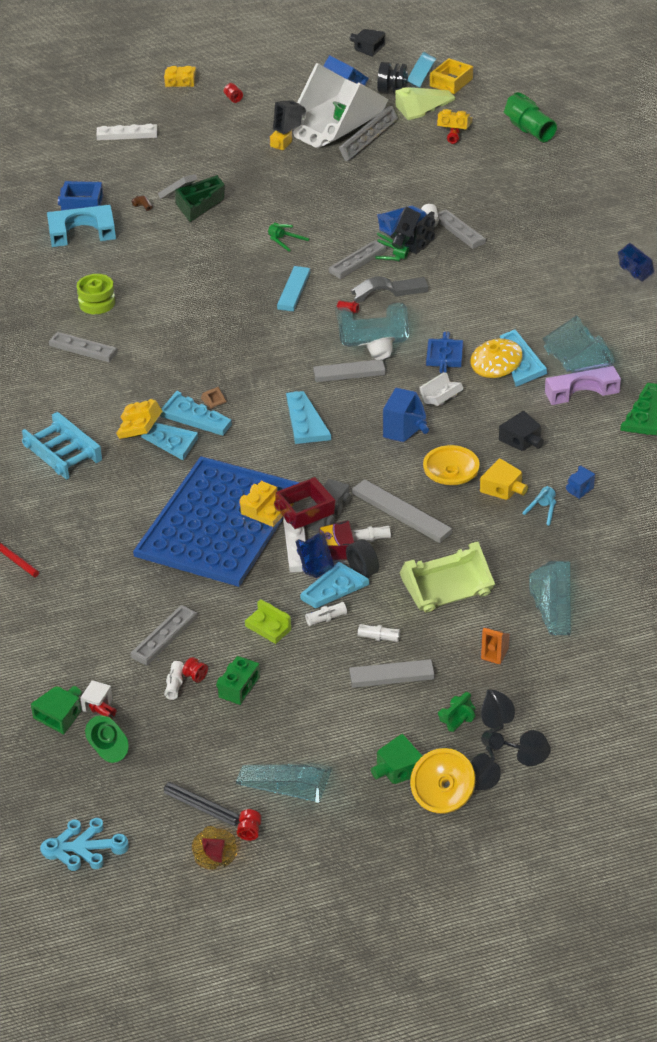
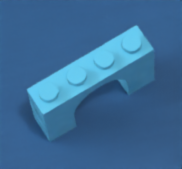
M111 205L47 212L52 247L68 245L67 232L71 228L80 225L95 227L98 230L100 241L116 239Z

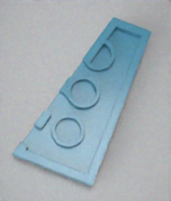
M515 329L500 335V338L516 342L522 349V362L517 369L511 372L516 387L547 374V368Z
M176 391L161 408L163 412L160 414V417L222 436L232 425L231 419L214 410H207V406L196 404L192 398L183 397L179 391Z
M295 391L286 393L295 444L331 440L329 430L305 392Z

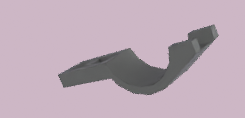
M375 276L351 289L352 295L356 294L354 301L362 302L370 292L376 289L390 290L397 297L428 292V285L425 277L391 282L388 278Z

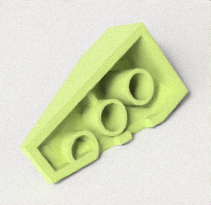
M412 87L396 90V107L407 120L422 117L425 115V112H432L435 110V107L444 106L455 100V97L449 90Z

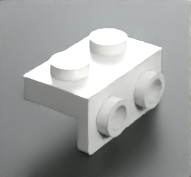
M447 373L440 374L420 387L424 403L434 404L435 406L444 404L445 400L457 396V393L463 390L462 383L450 382Z

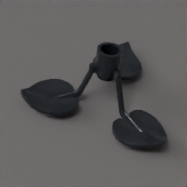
M487 689L480 715L483 724L491 729L486 730L482 734L481 741L486 746L485 749L489 752L490 757L485 753H480L471 761L476 779L474 790L490 789L500 779L501 769L497 763H494L495 756L492 749L498 750L503 745L519 749L517 760L525 766L541 764L548 758L551 752V747L546 737L536 730H528L520 737V745L505 741L503 735L497 731L503 729L504 724L513 721L515 716L514 704L505 694L493 689Z

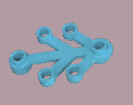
M100 818L92 819L90 827L73 842H66L73 835L81 832L80 821L71 820L67 824L68 829L57 838L45 840L40 846L41 853L45 858L49 860L58 858L71 871H76L81 866L80 858L77 855L90 863L93 869H99L103 866L102 855L98 853L92 854L88 850L111 848L114 854L121 855L129 849L128 839L123 834H116L112 839L88 841L96 833L103 831V821ZM73 851L77 855L69 856L66 852Z

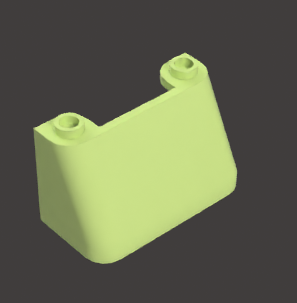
M479 542L469 544L470 549L464 551L460 549L456 554L422 563L421 560L416 564L414 560L404 563L400 576L419 610H424L426 613L433 611L441 605L476 595L482 597L491 593L490 590L494 587L495 583Z

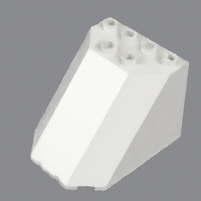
M316 63L297 102L305 107L306 114L302 116L301 125L294 129V137L318 149L379 115L384 110L388 99L361 83L355 84ZM334 101L347 105L340 121L333 118Z

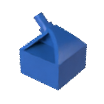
M395 388L383 408V437L404 442L418 430L427 434L429 428L427 427L426 414L418 394L414 391Z

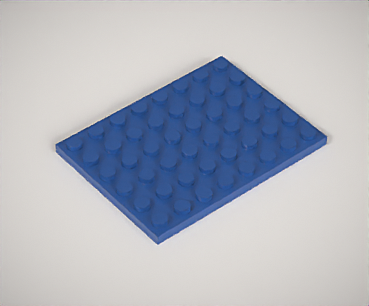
M200 456L133 550L134 557L240 587L283 520L282 517L272 527L242 515L241 497L248 495L252 485H258L260 481L276 486L277 491L299 482Z

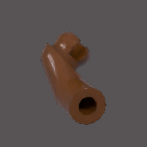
M144 195L136 196L131 201L133 206H143L146 211H150L153 208Z

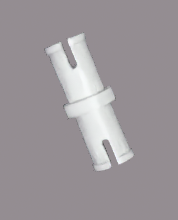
M369 526L367 529L351 530L354 542L360 539L373 542L376 539L391 538L389 526L375 528Z
M344 602L330 607H321V610L306 614V622L308 626L323 621L329 622L332 618L347 614V608Z
M359 624L358 637L376 639V641L388 640L399 642L400 629L385 628L382 625L369 626Z
M174 661L171 664L170 674L166 678L167 687L164 695L170 700L178 697V690L183 682L182 669L184 665L180 661Z

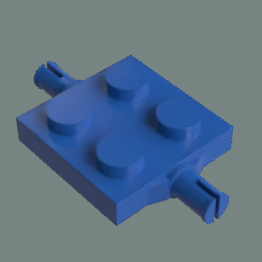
M446 331L443 332V338L428 339L426 366H440V373L443 372V369L444 373H446L447 367H461L463 340L450 339L448 331L447 336Z

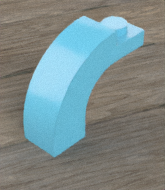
M423 52L407 79L408 83L421 88L437 59Z

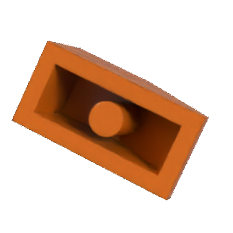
M483 628L481 659L501 665L509 649L510 634L491 628Z

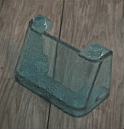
M403 302L390 304L386 310V317L356 320L353 319V314L349 308H335L339 338L345 346H358L385 337H394L395 341L393 343H401L408 338V312Z
M577 315L542 338L545 343L543 347L548 354L552 353L562 363L566 372H583L610 367L616 363L603 338L600 335L597 337L592 336L588 328L583 326L581 319Z

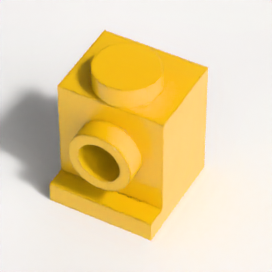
M292 130L286 134L275 131L270 136V147L285 150L292 142Z

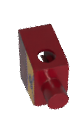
M349 520L320 527L319 538L309 539L310 551L322 550L323 559L347 560L346 548L349 544L354 543Z

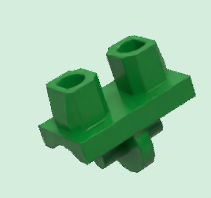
M465 692L461 697L454 696L450 701L451 707L449 709L442 708L438 712L440 722L446 723L448 731L454 732L464 721L472 722L476 717L474 713L476 708L471 702V693Z

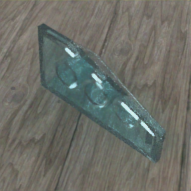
M549 561L529 574V592L535 599V605L542 614V619L549 634L570 635V562Z
M315 763L243 765L236 784L320 802L332 767Z

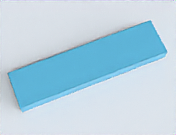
M293 267L278 301V310H295L310 275V268Z

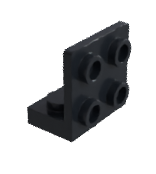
M431 211L416 224L411 237L404 244V246L409 247V252L418 254L426 245L434 240V212Z

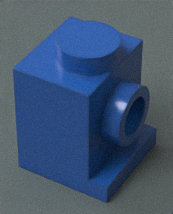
M580 465L578 471L569 477L566 490L580 499L594 488L595 474Z

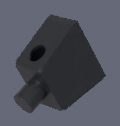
M363 29L358 34L352 33L350 35V42H354V49L356 51L373 57L385 46V32Z
M293 100L275 102L273 129L286 134L300 126L302 116L306 114L305 107Z
M407 206L398 216L390 236L394 239L392 242L393 247L400 249L402 244L409 240L421 213Z
M525 411L518 413L499 426L498 440L518 450L525 451L531 446L539 449L544 444V439L541 438V425Z

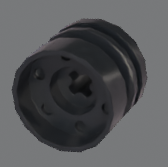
M381 62L377 80L378 93L389 94L392 88L393 94L396 95V90L407 87V64H402L400 68V64L396 63L393 70L392 63Z

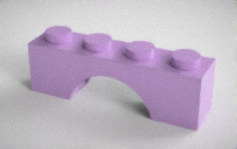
M614 366L549 377L545 381V393L551 405L569 402L570 396L580 390H592L602 396L620 392L621 378Z

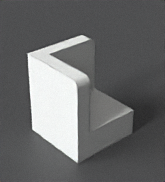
M91 681L81 696L82 711L87 712L90 703L100 706L102 702L110 705L113 700L111 686Z

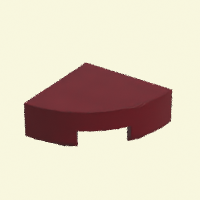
M202 838L203 850L206 856L213 861L222 863L225 840Z

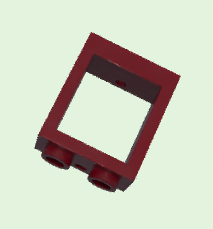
M316 477L277 491L274 506L284 516L288 524L290 523L294 529H298L333 515L335 512V499ZM309 496L317 503V505L298 513L290 506V504Z

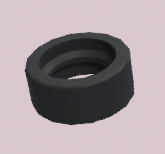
M360 539L347 546L346 557L351 569L366 578L378 572L379 560L369 542Z

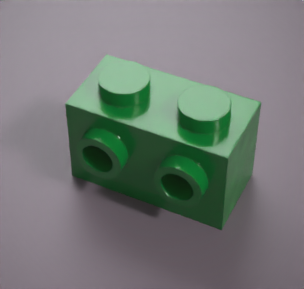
M237 656L233 662L229 663L224 675L220 676L217 680L218 697L241 705L260 678L259 663Z

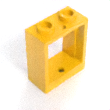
M448 58L430 73V86L440 90H449L452 94H455L473 79V66ZM448 74H452V75H455V76H458V77H457V78H454V77L448 76Z

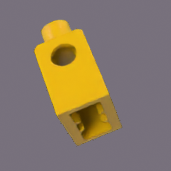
M500 458L480 478L481 493L505 500L510 499L515 492L525 495L528 489V485L522 483V472Z

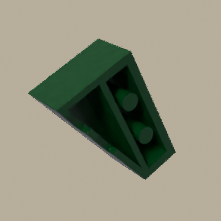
M218 175L175 189V204L189 222H192L224 200L225 184Z

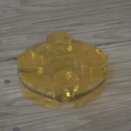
M213 826L205 827L203 832H200L192 842V854L195 862L199 866L210 870L216 869V866H228L233 862L237 854L235 836L224 829ZM202 838L225 840L222 863L213 861L206 856L203 850Z

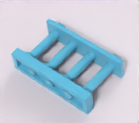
M59 412L52 414L53 423L51 426L34 435L30 434L26 429L22 430L23 445L33 451L51 466L58 475L63 476L66 480L69 479V467L86 458L92 459L95 463L102 460L101 446ZM53 432L61 434L44 444L39 441ZM65 440L71 442V444L54 453L50 450V448ZM75 449L82 451L65 462L61 459L62 456Z

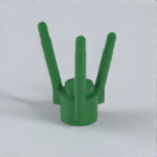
M274 222L268 229V235L271 236L270 240L275 241L288 252L291 249L278 240L283 238L284 235L309 241V238L287 232L283 229L293 228V225Z
M379 232L377 233L378 236L388 241L378 239L377 242L393 248V255L395 257L375 256V259L400 262L401 259L405 260L407 258L409 247L402 244L400 249L395 248L391 244L393 239Z

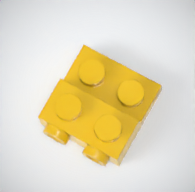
M167 67L164 75L165 87H194L196 67Z
M443 109L438 113L437 126L467 129L472 124V117H470V114H466L465 111H457L455 113L451 112L452 110Z
M149 399L141 403L135 402L134 404L127 405L120 416L123 423L116 432L119 439L147 434L163 412L157 401Z
M260 481L258 485L253 484L250 493L243 495L240 499L241 514L274 527L283 517L274 506L277 487Z

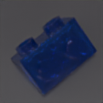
M319 532L307 541L300 539L295 541L297 553L302 563V570L305 574L318 578L335 567L325 534Z

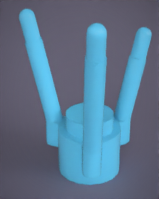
M549 486L542 488L535 500L523 511V515H526L538 502L542 506L550 505L547 517V525L549 526L556 504L554 499L556 496L555 491Z

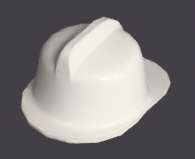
M385 337L358 346L367 347L370 355L375 360H384L390 357L395 338Z

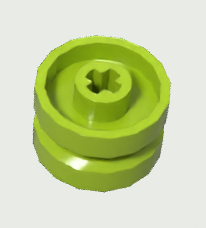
M90 274L77 282L79 307L85 313L102 314L110 311L115 306L114 284L107 275Z

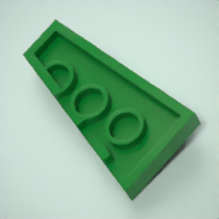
M647 383L639 395V399L637 402L635 401L633 409L627 414L626 420L622 422L620 431L657 435V384Z

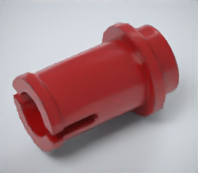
M451 128L450 133L447 135L449 143L455 144L458 142V135L460 133L458 128L456 130Z
M339 300L337 311L350 312L354 315L359 312V303H356V301L345 302Z
M102 702L100 706L89 704V708H91L93 713L97 712L111 719L113 718L110 715L115 717L117 713L115 708L105 702Z

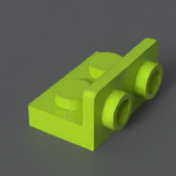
M260 599L257 602L258 610L245 620V627L276 644L291 631V617L286 612H282L272 604Z

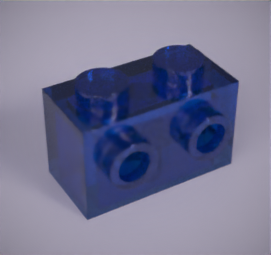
M628 243L617 252L620 267L628 270L635 279L638 278L643 282L655 272L652 259L633 244Z

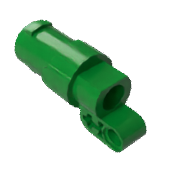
M515 92L514 95L508 98L503 113L510 118L513 125L521 131L531 134L540 142H547L553 138L557 131V123L541 112L533 100L519 92Z

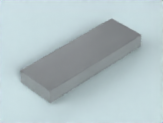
M193 174L176 181L158 193L160 199L175 194V189L197 181V176Z

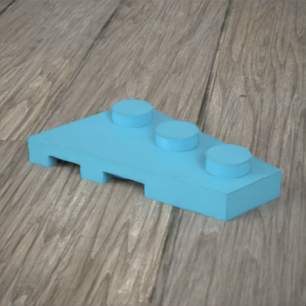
M155 422L147 434H142L141 437L184 460L197 441L198 433Z
M338 562L300 594V598L312 607L318 608L369 585V579Z

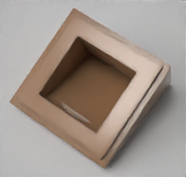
M219 387L206 391L201 396L202 401L210 409L227 402Z

